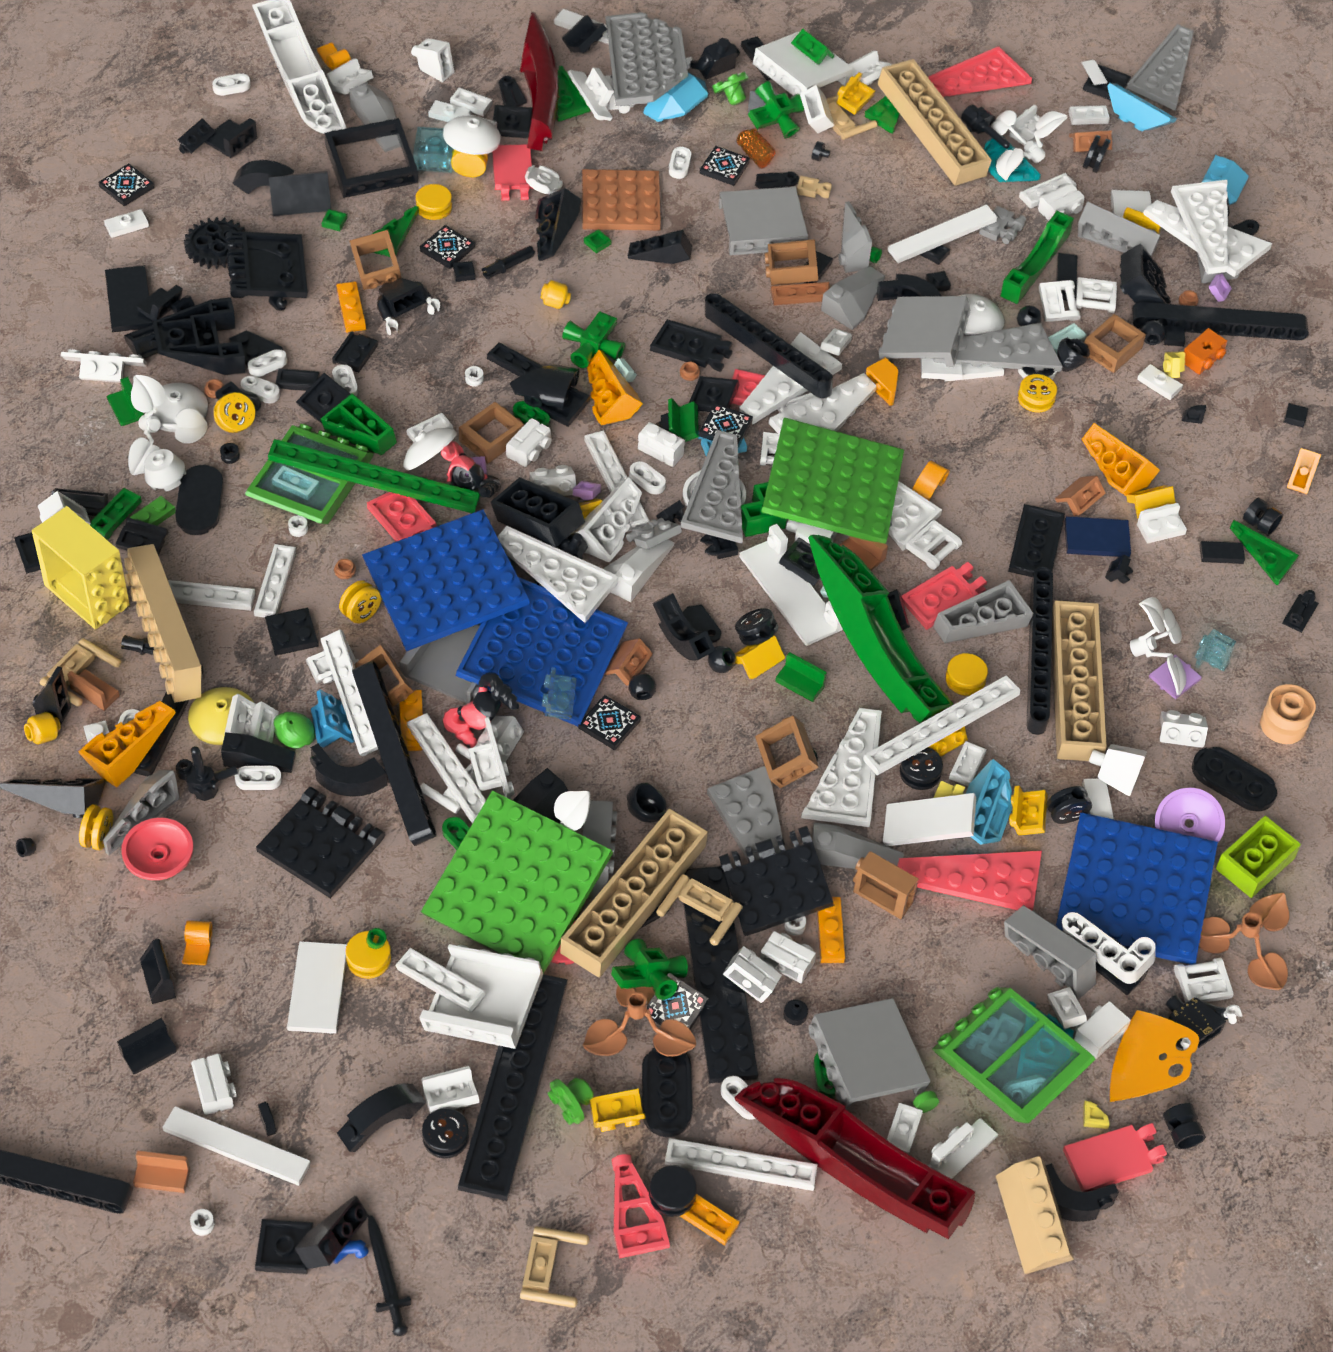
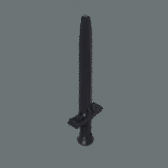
M370 1215L368 1217L369 1238L385 1303L376 1304L375 1311L378 1313L390 1310L393 1322L392 1333L395 1336H403L407 1333L408 1327L403 1322L400 1308L411 1305V1298L407 1296L399 1299L379 1227L374 1217Z

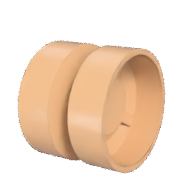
M1285 684L1273 689L1260 719V725L1265 735L1281 744H1293L1300 741L1305 736L1315 713L1316 704L1314 698L1307 690L1297 685Z

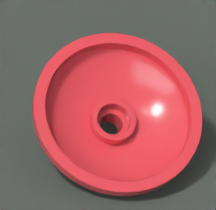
M152 818L135 825L126 834L122 843L121 853L124 864L134 875L147 880H163L180 873L188 865L192 858L194 847L190 832L181 823L168 818Z

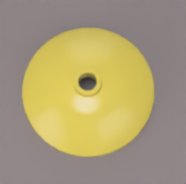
M219 687L210 689L202 693L201 698H196L191 704L188 713L190 728L200 740L209 744L222 745L232 697L240 694L252 702L253 700L246 693L235 688Z

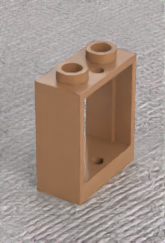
M388 230L349 240L363 290L374 289L384 283H391L402 278ZM388 248L393 266L364 274L359 256Z
M815 239L768 244V252L765 253V263L769 264V266L765 267L766 277L771 279V286L818 281ZM809 259V265L775 268V261Z
M1113 314L1085 338L1084 343L1090 349L1089 357L1112 373H1115L1142 349L1146 334ZM1112 331L1128 341L1129 344L1120 352H1116L1100 340Z
M494 402L459 427V441L478 457L485 456V462L488 464L506 451V444L524 424L519 418H515L505 407H501L498 403ZM496 419L509 430L489 443L477 431Z
M379 645L354 664L355 668L374 660L379 670L387 664L389 665L400 683L388 692L393 707L407 699L414 692L390 653L382 645Z
M794 715L784 718L780 723L763 730L762 733L755 736L769 779L780 789L819 768L804 724ZM794 732L801 755L777 768L769 746Z
M870 851L865 858L861 857L856 864L855 869L857 873L853 878V882H855L853 892L897 918L902 919L913 904L919 879Z

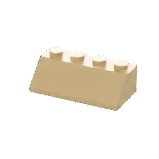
M1038 1156L1021 1161L997 1174L996 1179L1024 1273L1029 1274L1074 1260L1043 1159Z

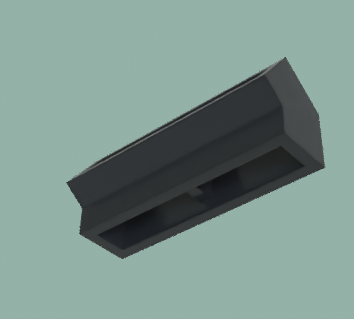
M55 488L51 492V495L58 491L86 509L87 515L97 516L108 504V493Z

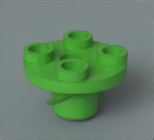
M742 72L728 77V80L725 82L721 81L712 86L715 94L725 92L730 105H737L746 99L741 83L747 81L749 77L746 72Z
M574 1078L567 1086L559 1079L550 1082L551 1090L547 1094L550 1100L555 1105L558 1104L564 1111L562 1116L569 1125L573 1123L579 1124L584 1121L581 1106H588L589 1100L593 1098V1090L588 1082L581 1078Z

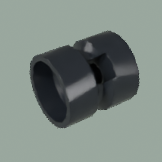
M1259 497L1249 505L1243 516L1244 521L1252 526L1257 525V530L1266 536L1271 535L1283 519V513L1274 507L1269 508V504Z
M1178 1104L1164 1112V1120L1168 1129L1172 1131L1170 1135L1177 1149H1188L1205 1140L1206 1136L1201 1124L1197 1122L1198 1116L1193 1104Z

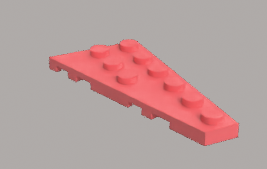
M999 46L928 76L929 80L943 97L1027 85L1032 82V78Z
M1042 851L899 858L897 867L919 879L917 888L1018 910L1023 905L1033 910Z

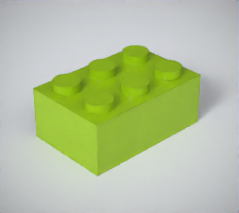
M1265 815L1221 854L1216 870L1252 898L1295 859L1301 844Z

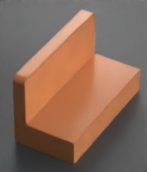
M1112 131L1071 133L1069 138L1073 137L1074 152L1089 151L1096 135L1101 136L1099 146L1102 147L1105 140L1109 139L1111 142L1108 150H1112Z
M1087 476L1077 479L1059 494L1055 500L1056 502H1067L1073 515L1079 516L1106 493L1097 476Z
M849 536L840 544V546L844 545L855 553L870 571L886 559L888 546L884 543Z
M640 638L624 641L615 652L605 675L616 673L622 682L628 686L631 678L641 672L653 653Z
M86 669L79 675L72 671L67 674L70 688L103 711L120 697L118 690Z
M137 1151L136 1159L138 1165L133 1181L134 1187L185 1193L190 1173L186 1156Z

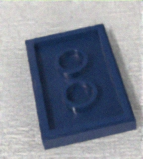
M1065 517L1067 554L1113 557L1131 556L1129 520Z

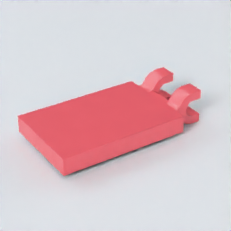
M527 144L499 145L496 150L492 151L495 190H501L502 200H509V190L520 189L521 200H529L528 191L529 189H534L525 179L527 169L532 166L530 148H527Z
M388 492L367 502V509L396 542L437 527L436 522L415 498Z
M967 562L957 570L953 566L947 568L903 594L901 598L904 606L928 630L933 627L938 613L985 592L984 585L987 584V581L980 576L969 584L966 580L972 578L973 575L970 571L974 567Z
M1153 1123L1145 1125L1135 1131L1133 1125L1064 1146L1063 1152L1081 1191H1093L1151 1173L1153 1170L1152 1164L1164 1162L1163 1156H1166L1167 1152L1163 1145L1149 1151L1145 1142L1152 1141L1154 1139L1153 1135L1157 1132Z

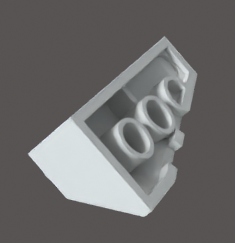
M627 477L584 519L585 522L572 533L582 535V539L585 540L588 546L585 553L610 562L622 549L624 544L623 538L630 528L631 516L635 513L642 495L641 490L630 477Z
M666 540L650 549L637 546L606 566L604 570L619 576L618 583L610 593L632 602L673 548L674 542Z

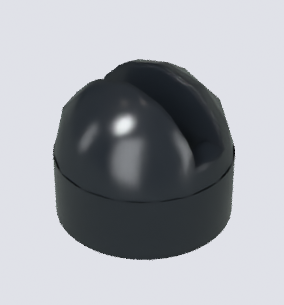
M25 837L16 841V851L20 857L30 856L36 851L37 844L33 839Z

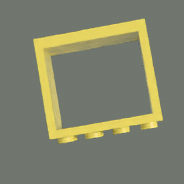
M68 506L32 529L45 586L95 630L104 623H108L111 618L123 612L130 605L119 550Z

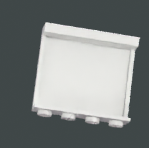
M799 32L756 48L753 64L792 95H800L801 92L816 85L820 88L834 81H839L845 86L851 78L854 69L835 54L833 59L827 55L819 65L814 63L791 44Z
M449 944L448 949L451 956L446 968L483 989L486 995L474 1010L469 1012L436 993L429 1011L422 1010L420 1015V1021L424 1030L515 1049L543 976L539 961L533 958L514 957L508 953L497 954L486 949L476 950L465 945L455 946Z

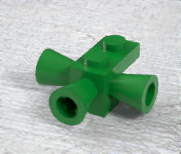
M770 81L761 84L755 90V93L766 105L750 110L747 115L757 130L778 123L785 139L792 137L799 131L800 127L789 115L791 113L803 112L804 106L801 96L795 94L788 98L786 93L776 95Z
M599 311L586 330L571 320L566 324L562 338L564 340L580 342V347L570 356L571 361L577 367L587 368L591 358L599 349L615 361L622 357L625 343L608 340L609 334L617 325V318Z
M634 939L626 945L624 953L635 964L614 966L611 972L612 977L620 988L653 987L656 997L659 1000H666L672 997L677 990V983L667 976L668 973L677 978L684 979L688 973V963L684 955L667 958L660 947L647 948L643 939Z

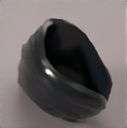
M1066 337L1059 343L1057 352L1063 366L1062 371L1069 372L1089 359L1090 349L1082 340Z
M649 783L637 784L627 794L629 812L642 822H658L666 813L664 797Z

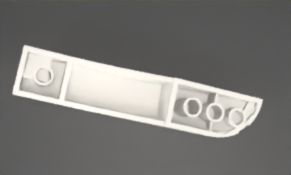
M267 0L252 5L278 70L303 121L312 129L323 134L333 130L346 129L325 74L310 48L291 1Z

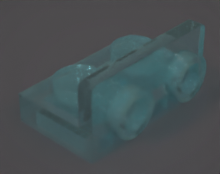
M1213 629L1209 635L1205 634L1199 643L1200 648L1195 655L1197 659L1195 667L1199 669L1205 661L1212 667L1224 672L1229 665L1237 641Z
M554 667L551 668L550 675H545L544 688L548 689L547 693H543L541 706L545 707L544 716L571 720L576 678L556 675V668Z

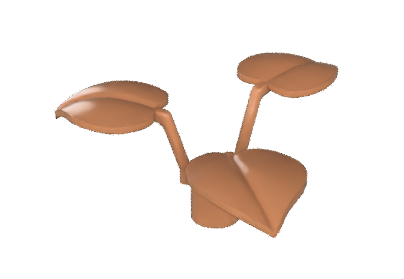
M1285 893L1272 894L1255 902L1251 906L1249 913L1243 916L1242 924H1238L1231 934H1229V924L1222 918L1209 917L1204 919L1199 948L1213 954L1225 952L1230 947L1229 939L1234 938L1241 931L1244 936L1255 939L1257 956L1259 958L1252 960L1248 965L1247 972L1250 980L1262 988L1282 989L1287 982V965L1283 958L1272 952L1264 957L1262 956L1259 934L1263 926L1268 931H1278L1285 928L1288 924L1290 916Z
M618 985L616 999L621 1006L627 1007L621 1026L618 1028V1025L609 1019H601L594 1022L586 1033L583 1047L587 1051L600 1056H611L619 1053L627 1044V1037L622 1031L625 1029L628 1019L631 1017L638 1020L644 1016L647 1017L653 1030L657 1033L653 1038V1045L656 1051L664 1056L673 1057L695 1048L696 1040L690 1029L677 1020L663 1021L660 1029L656 1026L650 1010L647 1009V1005L655 995L653 987L625 989L620 988Z

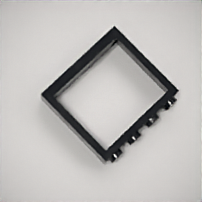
M399 118L325 133V147L343 198L418 183V169ZM397 134L408 167L346 179L335 146Z

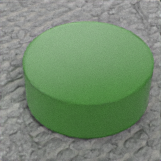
M925 1091L919 1094L913 1101L914 1107L923 1110L922 1113L931 1111L939 1104V1099L934 1091Z

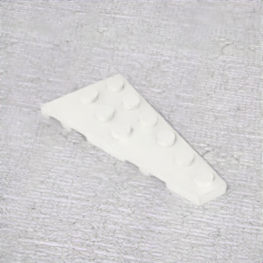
M1227 180L1172 186V196L1207 274L1226 272L1228 267Z
M1156 200L1144 210L1143 215L1197 251L1177 207ZM1228 227V267L1226 272L1235 277L1269 251L1272 243Z
M800 332L790 344L832 375L842 370L841 362L826 351L821 350L820 346ZM773 366L739 407V412L753 416L752 424H755L808 390Z
M863 373L832 388V394L828 398H818L815 396L771 417L769 425L780 434L785 417L838 431L846 423V420L850 416L852 417L856 409L871 397L876 391L877 385Z
M898 481L888 534L900 549L904 551L907 542L933 519L936 520L941 515L942 509Z
M506 526L498 536L505 553L584 623L587 622L618 583L619 576L509 526Z
M859 708L844 739L839 744L837 752L833 755L822 775L819 785L810 797L807 807L804 808L801 818L870 827L875 773L863 760L865 754L878 747L882 711Z

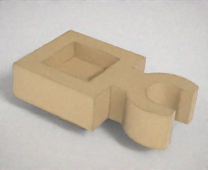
M800 176L797 194L813 198L818 194L823 198H829L832 184L828 182L821 184L819 179Z

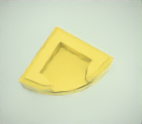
M1085 1101L1083 1104V1127L1108 1129L1110 1126L1108 1116L1095 1103Z

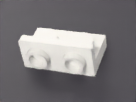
M1179 503L1166 504L1140 512L1137 526L1147 544L1185 535L1187 528L1178 514L1180 509Z

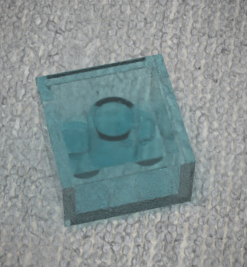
M417 127L413 158L418 171L452 173L454 149L444 140V128Z

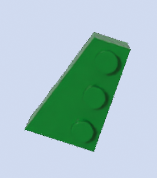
M350 394L321 418L325 432L337 438L347 439L350 441L349 443L354 445L366 446L369 451L379 455H383L397 443L393 428L353 394Z

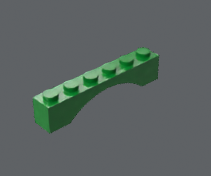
M1059 211L1054 213L1028 257L1018 267L1012 268L1005 277L1000 297L1018 305L1070 236L1074 218Z

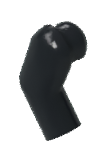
M269 297L268 299L269 304L277 311H282L287 306V300L283 301V297Z

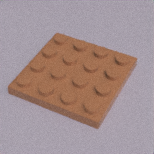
M582 169L583 229L660 231L659 171Z

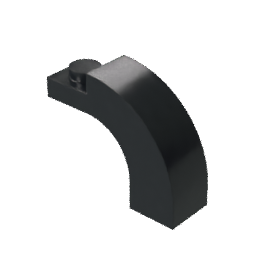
M255 160L244 164L237 170L232 184L246 194H249L257 187L269 186L268 176L293 174L294 170L276 161Z
M896 274L895 280L878 282L876 296L878 301L896 300L897 297L942 295L934 285L920 277Z
M674 593L652 603L661 621L658 624L663 634L674 649L683 657L696 661L716 650L707 631H698L689 624Z
M319 743L310 747V762L315 768L316 780L325 789L338 795L357 797L374 793L387 786V773L375 757L358 766L345 767L333 762Z
M402 1083L387 1087L356 1106L347 1115L349 1120L337 1134L349 1152H356L380 1127L393 1120L411 1119L426 1101L413 1084Z
M1052 1163L1046 1165L1062 1219L1075 1222L1095 1220L1100 1209L1104 1210L1114 1205L1119 1193L1115 1183L1089 1192H1078L1070 1189L1060 1180Z

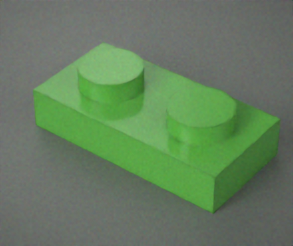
M159 496L130 518L158 526L175 514L176 509L164 497Z

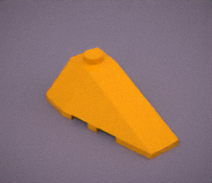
M599 349L587 367L589 383L592 384L593 389L590 392L591 398L594 399L593 414L601 425L630 419L643 403L604 352Z
M1095 423L1082 438L1083 443L1091 456L1094 457L1108 483L1125 496L1148 487L1160 471L1148 459Z
M158 701L136 713L133 720L124 725L122 722L115 725L116 729L106 735L100 733L78 752L102 779H105L117 788L134 773L176 712L168 705Z

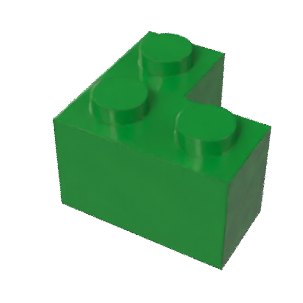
M768 482L754 485L752 503L741 505L742 530L745 537L769 532V527L775 524L780 529L786 528L787 519L761 512Z

